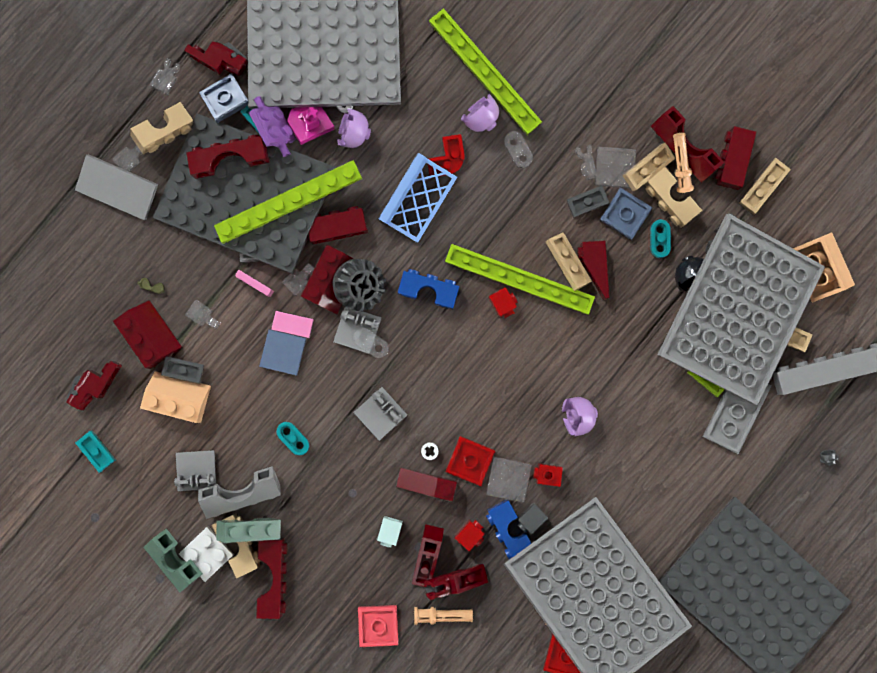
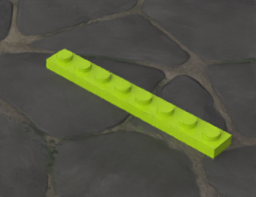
M444 8L429 20L431 26L527 136L542 124L539 117Z
M354 160L228 218L214 225L221 243L224 244L361 180L362 177Z
M451 244L445 263L586 315H589L595 296L578 290L574 291L573 288L454 244Z

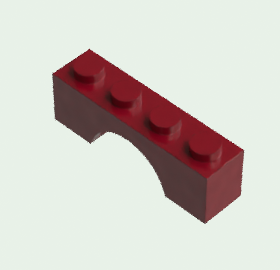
M672 106L651 125V128L675 153L673 135L685 133L684 125L686 119ZM686 138L689 168H691L694 176L702 183L725 162L712 148L699 149L693 146Z
M250 135L248 139L244 140L232 139L226 144L214 143L204 149L203 147H196L192 151L186 152L190 175L195 179L214 175L219 162L229 156L242 157L251 167L270 163L267 147L259 135Z
M280 538V540L258 541V560L266 563L271 569L273 583L268 592L257 598L256 619H280L283 613L286 612V601H283V594H286L287 584L283 582V574L287 573V562H284V555H287V543H284V538Z

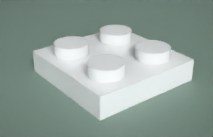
M208 526L179 555L185 561L191 559L203 573L200 577L206 582L234 553L225 543H220L216 540V534Z

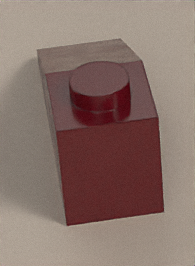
M606 241L582 242L580 247L577 248L578 258H581V263L601 298L607 300L609 298Z
M400 468L396 487L453 501L457 481Z
M425 524L412 584L424 587V582L433 578L444 528Z

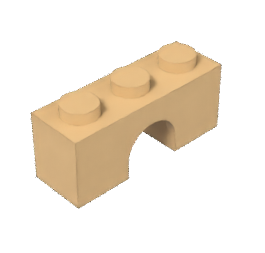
M181 102L164 110V120L168 124L166 127L157 129L148 120H145L130 128V135L142 154L152 153L164 143L169 144L178 135H185L192 130L193 119Z
M664 167L644 184L646 186L645 190L651 197L654 196L658 200V206L664 212L667 211L673 224L679 225L682 228L698 215L702 209L691 196L681 202L671 198L670 189L677 180Z
M237 513L223 519L243 521L241 516H237ZM215 523V524L212 525V527H213L215 533H216V525H217V523ZM253 541L237 542L239 553L228 560L236 578L261 566L259 563L261 560H258V552H254L251 546Z

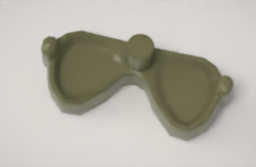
M142 278L138 281L139 286L144 290L157 294L164 293L163 283H158L151 287L147 278Z

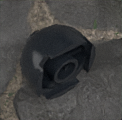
M688 256L677 266L675 281L680 291H687V287H691L704 260L703 258Z

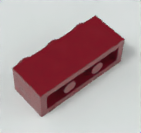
M734 126L726 132L724 138L726 146L720 154V158L725 163L716 171V185L735 190L743 187L756 131Z
M354 206L344 212L335 210L325 216L318 214L309 231L310 242L312 245L367 234L368 230L363 209Z

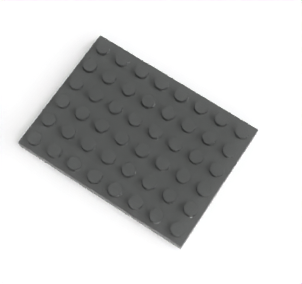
M196 114L191 126L192 130L187 135L153 218L293 274L309 237L313 221L317 217L325 197L224 244L221 243L214 225L325 174L336 167L290 149L288 150L291 154L283 157L278 147L267 146L270 163L251 167L244 158L229 156L219 162L214 175L195 179L190 175L186 152H190L196 147L208 148L214 143L226 144L232 139H248V136L252 135L221 122L217 123L215 120L203 115Z
M733 497L659 580L660 584L671 596L756 673H790L851 603L844 594L736 497Z

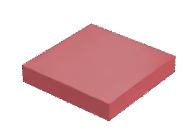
M397 605L358 607L359 647L398 645Z

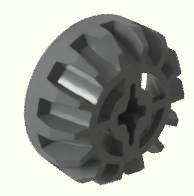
M365 259L346 261L338 268L333 278V291L336 299L344 307L362 312L366 309H372L376 303L381 302L380 297L386 291L384 288L386 278L381 273L382 269L377 267L374 262ZM370 275L375 280V287H372L371 281L369 280ZM375 290L369 298L364 299L365 294Z

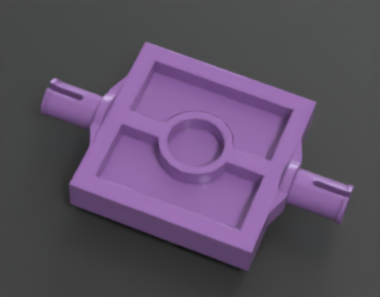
M261 96L254 98L258 108L252 109L249 114L266 147H278L283 157L289 156L291 153L286 144L292 143L296 138L280 107L265 106Z

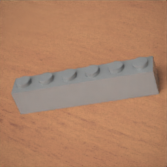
M877 343L871 344L870 348L865 350L863 347L851 349L852 353L845 354L844 351L834 353L833 358L826 359V356L814 359L815 362L809 364L807 361L798 362L796 367L789 368V365L778 367V371L772 375L777 395H785L877 372Z

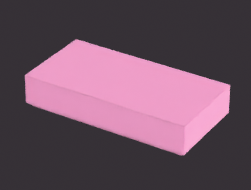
M237 271V278L266 296H272L273 290L244 272Z
M276 311L271 330L310 338L314 320Z

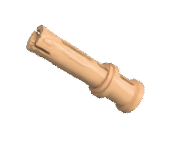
M685 133L673 135L677 163L675 176L678 180L677 192L679 193L694 190L691 182L692 170L688 164Z
M414 607V625L418 623L434 625L436 622H473V610H436L434 607L430 609Z

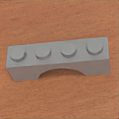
M272 466L254 472L252 482L241 490H226L218 484L199 489L198 502L206 519L217 517L221 514L236 511L239 508L255 505L258 502L280 496V483Z

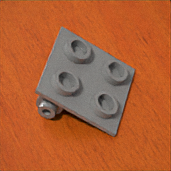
M345 307L341 313V320L333 342L370 354L381 317Z
M383 387L353 412L379 441L407 416L404 410Z
M214 450L176 453L177 478H175L174 482L178 491L199 490L216 484Z

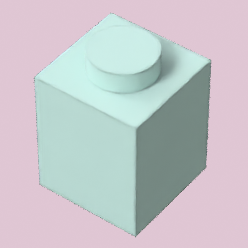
M384 516L377 541L381 542L380 545L386 547L396 546L403 521Z

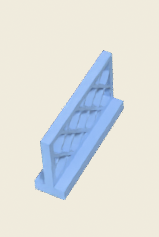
M417 153L378 219L418 243L457 177L425 156ZM426 163L433 167L435 175L423 176L422 169ZM445 174L452 178L447 186L440 187L438 176ZM435 177L438 188L427 190L424 179ZM422 180L425 191L414 194L413 183ZM438 190L440 199L438 202L430 204L428 192ZM425 193L428 204L417 207L415 196ZM412 197L415 207L404 210L402 204L404 198ZM401 205L402 211L397 212L398 208ZM429 207V217L420 220L418 209ZM416 210L418 221L407 223L405 212ZM402 213L405 224L397 226L391 222L394 215ZM419 223L420 232L417 237L409 233L408 225Z

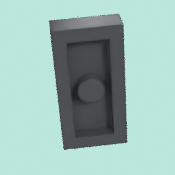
M602 185L566 200L573 218L609 204Z
M166 356L161 375L200 384L204 365Z

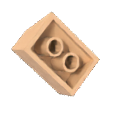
M832 232L793 248L825 266L810 297L811 302L839 293L855 285Z
M155 371L145 389L140 408L194 423H201L211 386L165 377L161 375V372Z

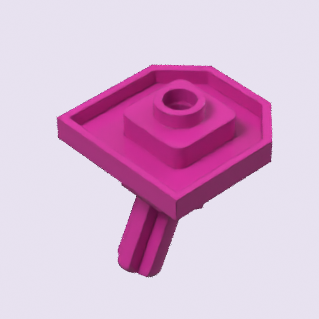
M296 107L291 109L287 119L289 127L301 145L334 130L333 123L322 107Z

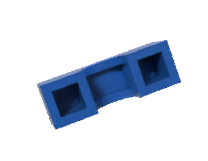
M409 269L408 272L403 271L398 295L417 299L419 291L429 287L436 292L435 305L453 310L459 286L456 285L457 282L445 279V282L439 281L437 276L427 274L426 277L421 276L419 271Z
M508 499L487 509L489 514L486 517L491 526L495 524L498 532L495 534L500 543H505L507 549L504 551L509 560L531 544L526 533L518 537L511 536L508 533L509 523L518 518Z

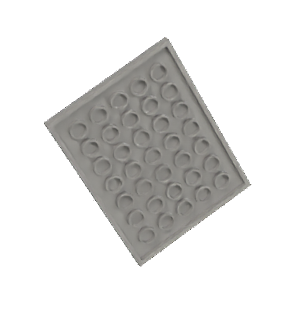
M247 0L248 107L250 109L258 108L254 101V98L261 96L265 106H277L280 108L401 104L398 0Z
M726 214L657 355L754 405H758L825 266L735 216Z
M596 497L503 564L580 673H634L692 627Z

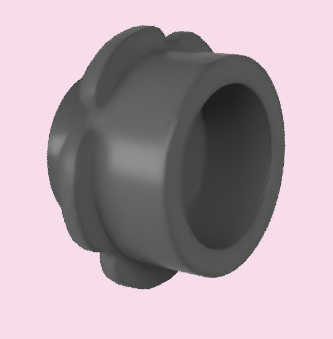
M833 449L824 450L820 453V462L827 466L834 465L836 460L839 459V455Z

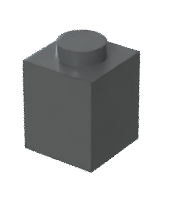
M533 502L517 518L520 521L517 525L525 533L529 531L533 534L548 517Z

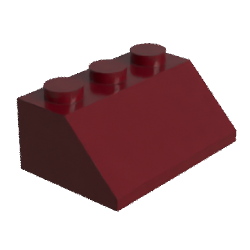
M326 245L301 297L338 315L342 304L339 303L334 295L333 278L338 268L353 258Z
M150 300L127 310L113 320V323L147 369H152L165 360L166 356L169 357L182 348Z

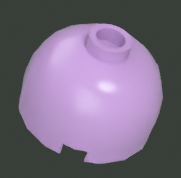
M489 94L487 99L484 96L468 109L470 113L467 116L464 114L461 118L465 125L475 132H481L486 129L490 131L497 125L495 121L499 117V107Z
M348 108L349 114L344 113L338 133L342 134L341 139H337V142L340 146L356 148L362 145L365 139H369L371 129L368 128L367 118L362 113Z
M582 397L565 399L563 402L562 412L567 414V419L563 418L568 432L575 436L590 432L598 417L597 409L592 403Z

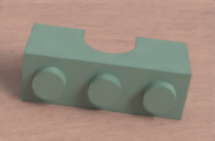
M257 518L251 521H217L216 540L223 543L280 540L281 520Z
M165 529L151 539L143 548L175 588L181 592L203 573L191 559L183 561L178 557L175 551L178 542Z

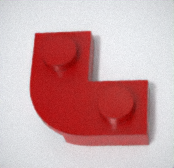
M461 134L442 137L445 156L428 159L451 174L456 173L461 168L465 156ZM427 164L429 176L435 175L433 167Z

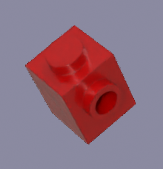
M506 287L488 297L499 318L502 316L507 318L515 313L514 309L517 308L516 303L518 301L513 293L509 294Z
M538 463V468L534 467L533 479H536L537 484L561 487L563 467Z
M469 519L454 538L470 551L474 546L478 547L485 538L483 536L485 533L482 531L484 527L477 520L472 522Z

